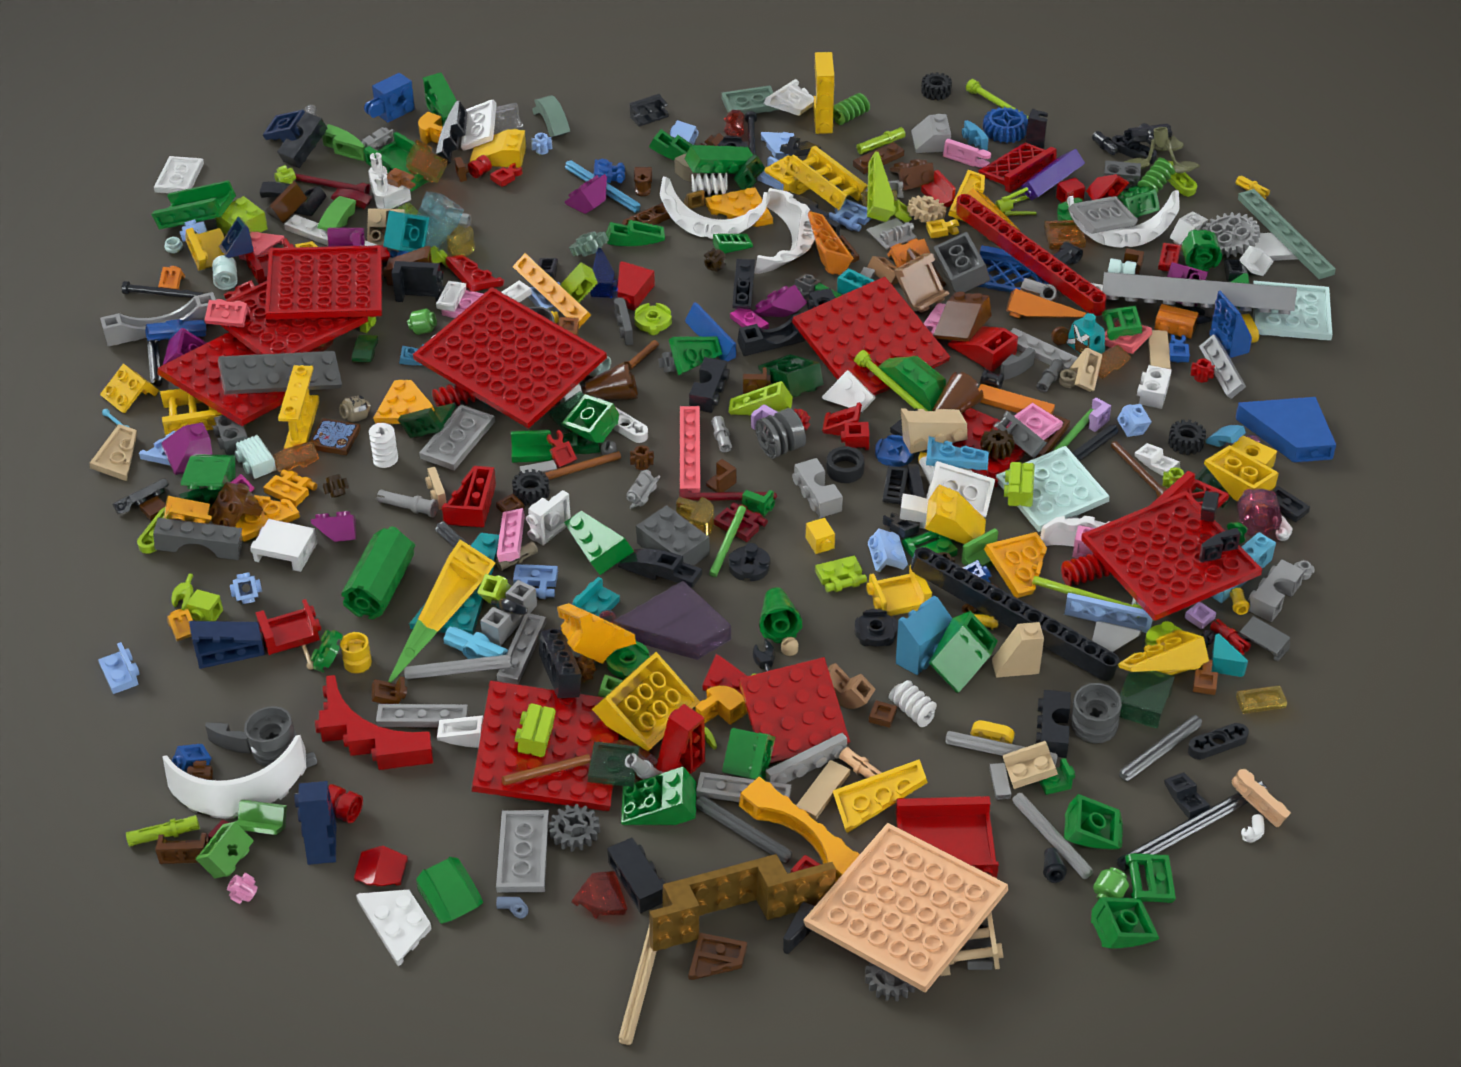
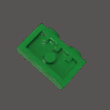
M1139 186L1128 188L1129 191H1122L1117 196L1136 218L1160 210L1156 189H1149L1148 186L1141 188Z
M732 728L722 772L755 780L761 777L766 781V770L769 769L775 737L765 733Z

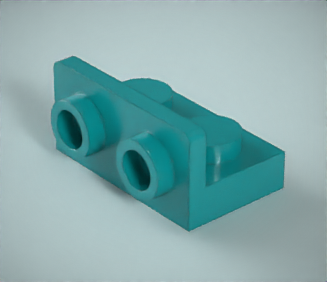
M597 577L588 584L587 588L580 595L574 598L572 604L600 618H604L620 602V595L603 587V579Z

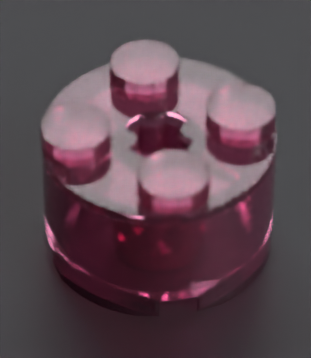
M1247 489L1237 502L1239 522L1247 527V534L1255 536L1260 532L1266 536L1269 535L1270 531L1274 529L1276 531L1280 527L1282 515L1275 492L1266 489Z

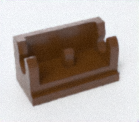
M201 833L200 840L167 841V839H164V834H159L155 849L159 864L199 863L196 858L210 841L207 838V833Z

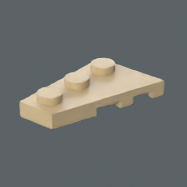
M118 424L91 460L90 469L127 481L137 438V430Z

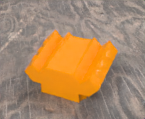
M569 603L557 607L559 617L564 619L561 631L566 636L568 645L577 653L603 664L607 657L615 650L636 644L635 634Z

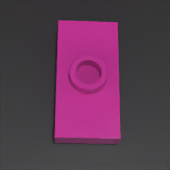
M737 309L730 313V319L741 327L757 324L762 329H769V323L750 309Z

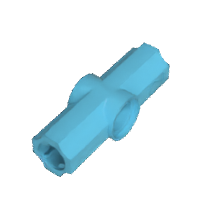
M449 627L443 638L444 644L462 651L468 659L506 655L508 649L491 643L480 632H476L473 635L456 627Z

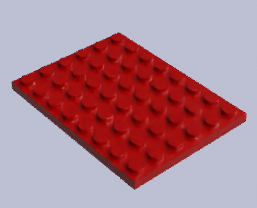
M491 287L413 354V358L415 361L529 429L607 359V354Z

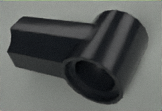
M1066 241L1060 247L1059 252L1053 256L1065 265H1069L1071 262L1076 264L1081 260L1083 250Z

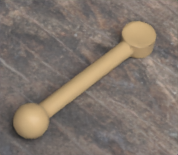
M306 644L302 645L307 660V668L313 670V662L310 660Z

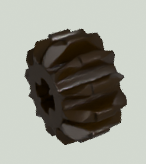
M991 428L990 432H984L980 440L981 450L989 452L988 459L994 458L996 461L1000 458L1004 460L1005 457L1011 456L1015 447L1013 434H1008L1007 430L1001 431L1000 428L998 430Z

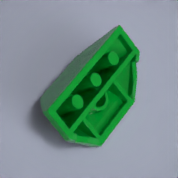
M918 356L889 358L878 366L928 411H932L946 386V378Z

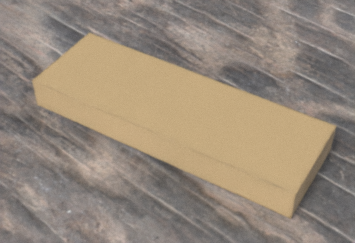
M1152 330V335L1148 338L1150 365L1171 369L1168 332Z
M830 760L796 806L805 810L816 821L833 798V790L839 789L850 775V769Z

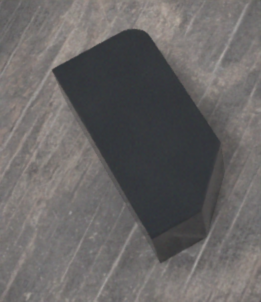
M1205 491L1200 520L1215 521L1219 493Z

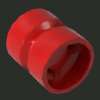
M330 784L329 790L335 816L347 823H353L362 810L363 797L352 791L346 793L344 788Z

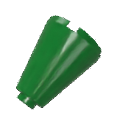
M777 587L771 588L766 592L759 621V628L763 637L773 640L774 643H782L786 637L796 638V634L802 629L800 613L785 591Z

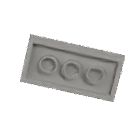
M1116 196L1074 203L1068 209L1073 214V217L1079 220L1085 230L1091 234L1135 226L1138 221Z
M460 405L446 421L443 430L436 433L419 452L420 459L455 471L495 423V416Z
M548 810L502 811L496 881L497 893L545 892L549 825Z

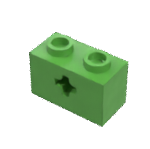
M236 822L223 824L196 860L214 879L224 876L228 877L235 871L237 862L248 854L249 847L254 840Z

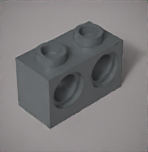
M1105 161L1103 176L1117 174L1126 179L1129 184L1124 189L1138 186L1141 163Z
M224 415L214 417L216 425L212 427L215 437H220L217 438L220 450L224 449L226 455H235V451H237L236 443L248 439L244 426H240Z

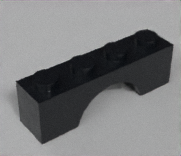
M799 314L792 315L785 324L773 329H762L757 324L739 328L737 343L743 356L805 342V338L792 323L793 317Z

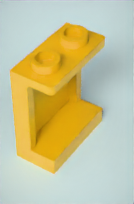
M911 565L909 574L877 581L875 575L870 574L869 583L866 584L868 594L873 597L875 609L885 610L889 616L908 613L912 610L917 611L922 603L932 597L927 581L912 572Z

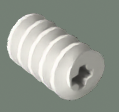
M705 173L703 179H701L700 174H697L696 179L691 174L693 192L704 190V193L707 191L708 196H711L712 191H714L715 195H718L719 190H721L722 194L726 193L727 173H725L724 178L721 173H718L717 178H715L714 173H711L710 178Z
M377 423L369 429L373 462L379 468L391 467L398 460L394 428L387 423Z
M907 680L904 683L898 684L890 691V701H893L908 717H911L919 727H925L933 720L937 704L933 701L930 702V697L925 696L923 691H919L917 686H913L912 681Z

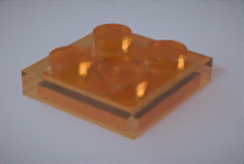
M1073 220L1045 221L1044 229L1049 249H1060L1066 241L1079 248H1085L1086 240L1084 233Z

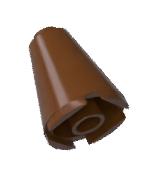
M624 361L585 381V385L582 386L584 395L603 400L638 399L635 377L632 375V372H629V370H632L630 362Z
M954 372L932 411L936 409L959 410L962 414L967 409L981 402L984 398L983 391L978 390L977 381L964 372L959 374Z

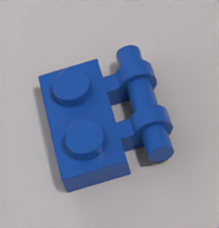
M595 159L593 177L596 175L601 177L605 174L607 176V183H610L611 180L622 183L625 180V166L623 163L613 166L612 162L606 159Z

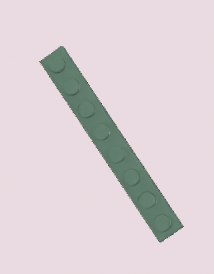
M1255 189L1239 193L1238 200L1318 279L1335 275L1336 269Z

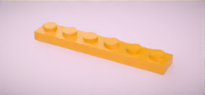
M526 253L515 263L513 268L565 317L579 318V328L591 316L581 304Z

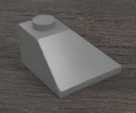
M1096 621L1092 641L1113 652L1140 636L1142 630Z

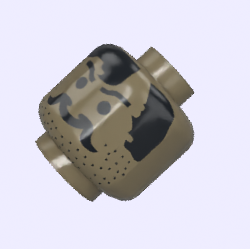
M361 395L347 397L340 404V414L343 419L352 423L365 420L370 411V404Z

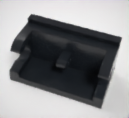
M660 94L630 103V118L639 127L667 118L669 113L664 107L668 105Z
M1032 108L1028 117L1026 143L1044 149L1048 121L1044 117H1048V113Z

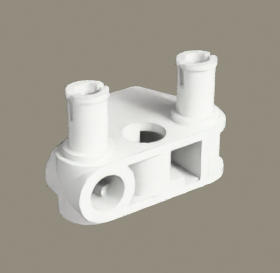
M374 153L370 155L372 167L368 170L376 207L378 209H392L410 201V189L403 185L398 188L388 184L386 175L388 173L386 168L382 166L381 154L376 153L375 159Z

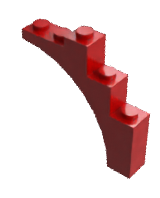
M335 675L326 676L327 685L323 686L324 699H327V702H323L324 710L319 711V720H315L316 733H321L322 742L343 740L344 747H349L350 756L372 753L373 762L377 761L379 770L433 763L430 732L394 731L364 720L352 711L343 700L337 687Z

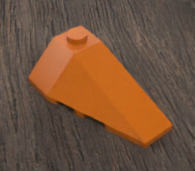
M809 211L808 217L821 262L828 273L841 275L846 271L854 258L822 214Z
M1016 288L1011 292L1006 309L1007 312H1010L1009 316L1020 319V317L1083 318L1087 314Z

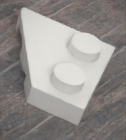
M848 370L822 396L824 400L849 408L856 406L860 402L862 404L861 412L876 398Z

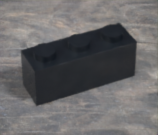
M633 837L608 847V863L640 914L663 904V884L666 883L663 878L659 879L653 862H648L642 845H637Z

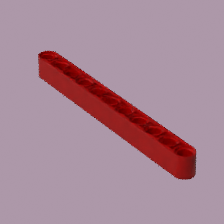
M961 194L957 197L956 214L958 217L1054 286L1088 313L1095 316L1102 315L1106 305V294L971 195Z

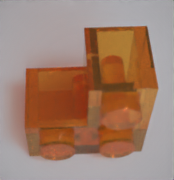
M417 139L406 160L408 171L413 174L419 173L429 182L434 181L438 183L447 166L446 159L432 153V147Z

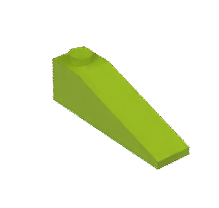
M875 151L868 163L867 217L887 222L894 215L896 206H894V196L879 152Z

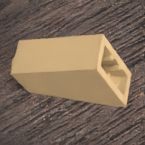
M1040 622L1017 624L992 658L996 678L1039 674L1044 642Z

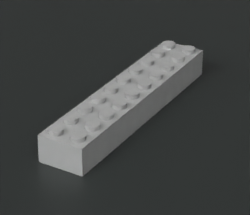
M1104 272L1102 292L1106 294V299L1119 300V297H1125V301H1138V298H1143L1144 302L1156 303L1157 300H1163V304L1174 305L1176 301L1182 302L1183 306H1194V303H1201V307L1213 308L1218 291L1221 290L1234 306H1239L1242 311H1252V308H1259V312L1271 313V309L1279 310L1278 314H1290V311H1295L1297 288L1112 272Z

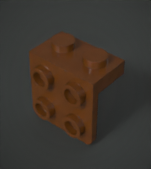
M926 159L910 160V163H894V167L889 168L891 172H898L899 182H903L902 190L917 188L934 182L933 163L927 162Z
M225 483L208 515L212 516L211 521L214 525L235 527L243 513L255 516L261 515L263 509L258 500L249 491L248 486L242 483Z

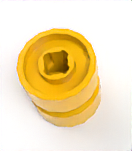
M360 632L346 634L340 641L344 668L348 672L357 674L368 670L372 664L367 636Z

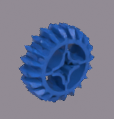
M1012 107L992 109L987 112L983 119V131L994 142L1014 143L1015 141H1020L1025 138L1027 132V115L1022 111H1018V109H1012Z

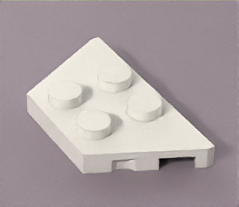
M795 79L768 96L764 104L799 116L814 106V97L805 88L801 89L798 86L799 81Z
M410 890L359 893L356 895L358 903L397 966H400L404 962L403 958L410 950L413 951L418 946L420 939L425 937L432 929L430 921Z

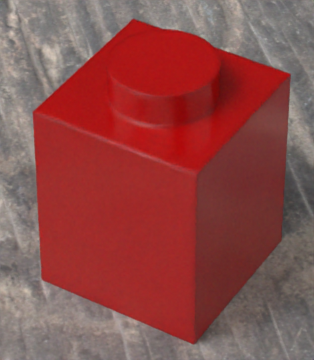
M1076 177L1057 184L1056 198L1061 203L1066 202L1069 196L1080 198L1084 201L1085 186Z

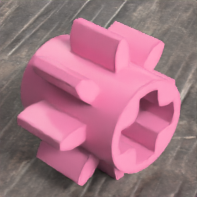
M244 873L242 877L235 875L227 887V890L231 892L229 894L230 899L238 904L242 900L249 902L257 891V886L254 885L256 882L254 877L247 873Z

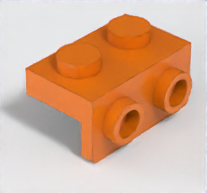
M912 239L903 245L901 243L895 244L887 255L889 258L893 257L896 267L899 268L906 264L907 250L909 248L920 255L930 253L925 239Z

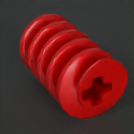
M450 384L446 385V389L439 387L438 391L436 389L432 390L433 400L437 407L456 403L459 407L461 400L468 404V398L475 402V396L455 384L453 386Z
M1094 554L1064 561L1061 566L1062 579L1068 586H1071V581L1074 585H1079V579L1082 583H1086L1087 578L1093 581L1095 576L1097 579L1102 578V573L1105 577L1110 575V571Z

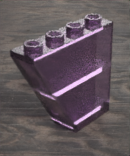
M684 581L654 596L651 600L637 606L632 611L621 615L615 620V625L635 634V640L643 645L696 660L731 640V624Z

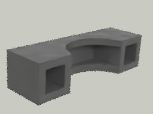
M158 518L153 533L155 550L176 552L183 545L199 544L211 549L218 558L239 560L243 545L242 528Z

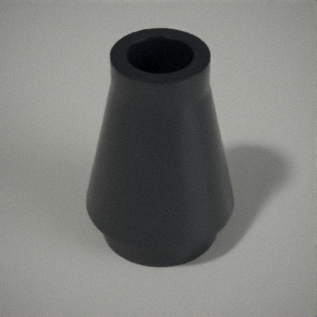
M1053 847L1047 848L1044 851L1043 875L1049 882H1061L1065 878L1067 868L1059 856L1058 850Z

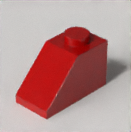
M1117 174L1097 177L1086 192L1092 200L1117 197L1129 182Z

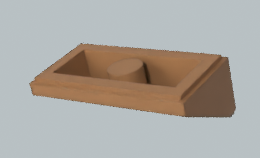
M872 256L867 268L875 269L877 277H886L892 285L898 283L899 281L894 272L897 267L885 257Z

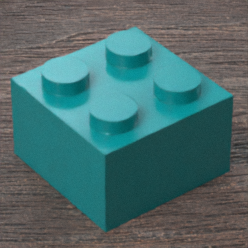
M389 210L383 247L408 252L425 247L430 217Z

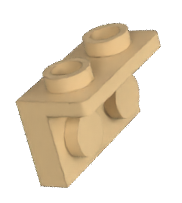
M1046 741L1003 755L1014 789L1058 775Z

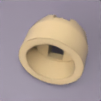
M793 637L783 639L781 652L786 656L795 655L798 652L797 640Z

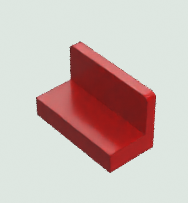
M939 170L934 171V182L922 185L921 192L926 197H933V200L938 199L939 203H944V207H951L955 199L956 188Z

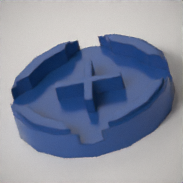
M889 435L886 439L881 438L875 447L877 460L887 466H905L914 458V453L911 454L903 436Z

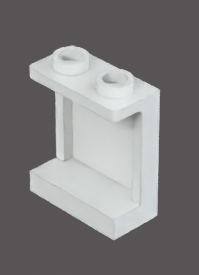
M268 519L265 526L260 529L256 541L252 542L251 553H253L254 561L259 562L262 556L292 562L293 570L301 572L317 545L315 528Z

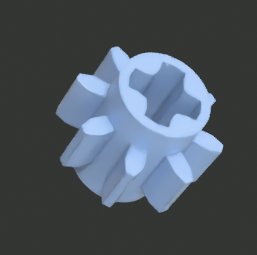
M545 133L536 134L535 138H531L532 150H536V153L540 155L548 153L549 149H552L551 137H548Z

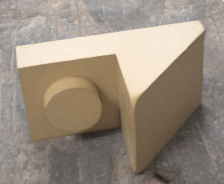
M1089 348L1084 349L1070 368L1077 372L1076 386L1089 392L1095 390L1102 354Z

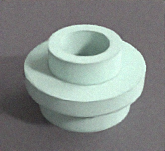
M170 237L165 241L164 247L167 252L177 253L183 248V243L177 237Z

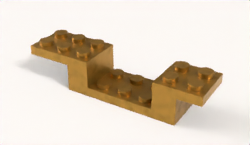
M777 854L663 884V908L649 911L650 947L654 952L698 940L699 916L757 900L767 920L795 913L803 902L816 906L835 884L836 867L833 862L787 874Z

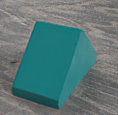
M1219 633L1216 634L1212 648L1211 672L1238 677L1244 676L1248 660Z

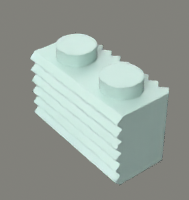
M258 435L236 443V459L239 463H243L246 474H250L253 479L276 471L275 460Z

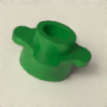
M1239 522L1229 523L1227 529L1238 528L1240 532L1239 543H1244V535L1248 531L1247 527Z

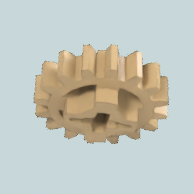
M918 195L916 198L912 197L909 200L907 212H910V216H915V220L920 219V222L926 223V221L944 219L946 207H944V203H939L938 199L933 200V197H926L925 195L920 197Z

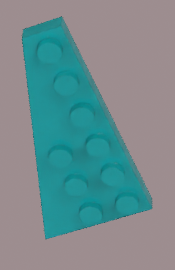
M480 533L471 547L495 562L500 535ZM493 568L491 569L488 575H492ZM479 587L438 632L446 633L449 627H456L474 635L484 601L477 593ZM423 607L409 623L410 629L414 628Z

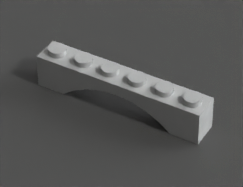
M214 293L194 296L180 309L159 317L135 318L119 313L101 317L100 320L107 346L147 338L145 333L146 324L165 323L166 321L182 319L183 321L204 320L205 322L209 300H216Z

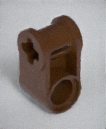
M634 167L635 194L638 196H647L651 193L652 167Z

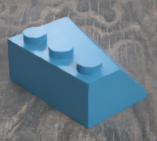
M936 596L922 603L918 611H910L908 618L901 617L898 621L896 664L916 675L923 669H927L930 665L929 662L952 619Z

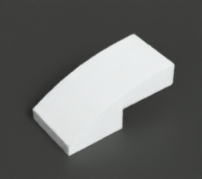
M1146 443L1135 452V457L1162 476L1164 472H1169L1170 468H1180V461L1164 456L1162 448Z

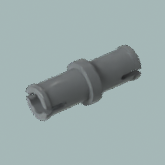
M1054 359L1050 367L1044 370L1043 377L1036 385L1040 392H1047L1050 385L1058 379V374L1064 367V363L1061 360Z

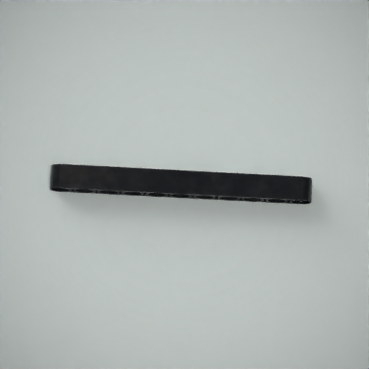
M918 547L915 550L911 570L918 576L990 617H994V619L1013 630L1017 624L1040 622L1044 636L1043 647L1101 680L1109 681L1114 678L1120 660L1112 651L931 549Z

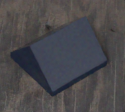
M239 216L219 246L228 258L254 252L249 228Z

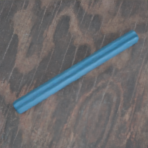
M571 160L566 162L565 169L585 182L593 178L591 172ZM607 183V196L634 213L640 211V203Z

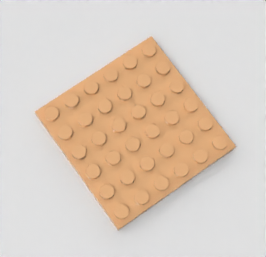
M887 823L803 921L807 928L926 993L1007 893L1008 884Z

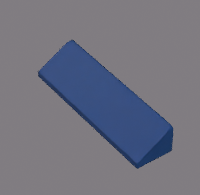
M693 303L685 322L699 337H718L722 355L719 356L721 360L730 361L735 359L736 343L698 303Z

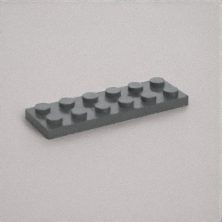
M335 351L219 356L218 358L224 395L286 391L294 365L313 366L309 390L337 389L342 386Z

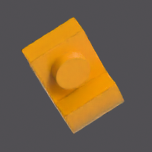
M426 112L418 121L420 139L425 144H428L430 141L438 143L443 128L442 117Z
M714 686L707 689V699L700 701L695 706V712L704 717L705 723L719 715L731 725L747 714L743 695L728 686Z

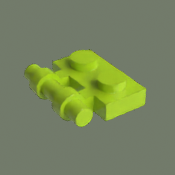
M855 555L815 565V572L821 584L825 585L826 592L842 591V588L850 586L855 588L867 582V577L865 574L862 575V568Z

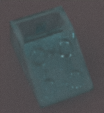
M426 191L417 214L430 217L425 246H430L431 248L434 245L439 248L458 226L464 211L463 208L440 193Z

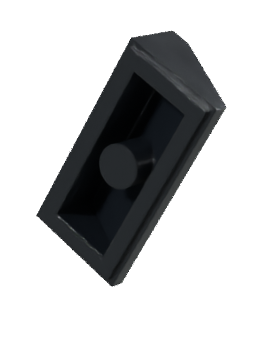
M320 186L308 189L304 193L307 199L294 213L313 216L327 197Z

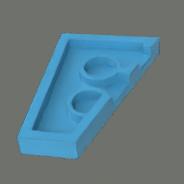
M928 436L926 465L934 467L938 461L958 468L988 469L989 452L968 446L955 447L952 445L953 442L945 440L944 443L936 442L934 437Z

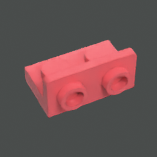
M209 300L205 322L206 324L244 327L246 315H250V309L247 303L242 301Z

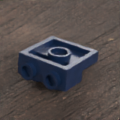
M302 109L275 115L263 133L265 140L280 138L283 143L286 138L292 141L298 140L302 134L296 124L305 111Z

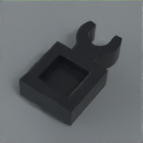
M894 512L891 513L890 517L883 516L882 523L885 526H889L891 531L902 538L919 533L920 525L911 520H902Z

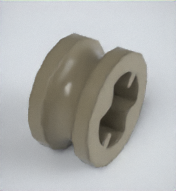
M1071 369L1061 371L1060 385L1066 388L1074 387L1077 373Z

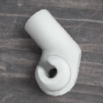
M1278 516L1275 519V523L1279 530H1276L1275 534L1278 540L1286 541L1293 532V528L1283 516Z
M1253 815L1252 827L1248 826V830L1242 829L1241 834L1244 841L1253 843L1264 836V817L1262 815Z

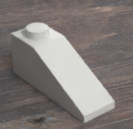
M1191 212L1179 218L1170 238L1174 240L1173 242L1176 245L1182 246V242L1188 236L1189 231L1201 230L1205 223L1208 222V219L1195 212Z

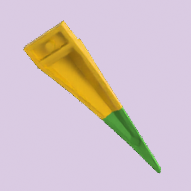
M459 540L448 556L388 682L392 683L476 591L481 585L485 574H489L496 562L464 541Z

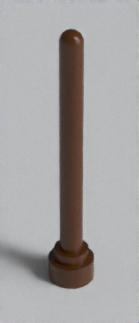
M1117 441L1111 443V447L1156 492L1157 498L1168 489L1162 487Z

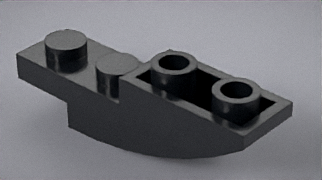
M736 259L732 308L751 309L755 259Z
M634 549L633 553L618 563V567L649 579L656 580L660 576L693 588L702 576L701 568L683 562V556L663 550Z

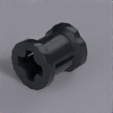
M985 369L980 379V385L984 384L1000 389L1004 381V374L998 375Z

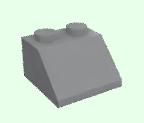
M946 114L929 115L911 130L916 153L944 152L945 141L951 139V131Z

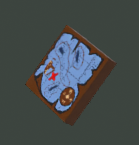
M323 418L309 442V449L347 456L361 430L360 424Z

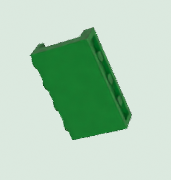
M398 132L393 133L394 141L385 147L375 150L368 146L364 149L366 163L371 167L370 155L374 153L376 159V153H380L382 156V166L386 168L387 173L397 168L414 175L415 178L411 182L415 183L416 186L410 189L411 192L443 174V163L440 157Z
M228 180L171 192L167 195L171 203L169 208L155 210L151 215L159 230L184 225L185 222L194 219L196 222L218 218L223 215L236 197V194Z

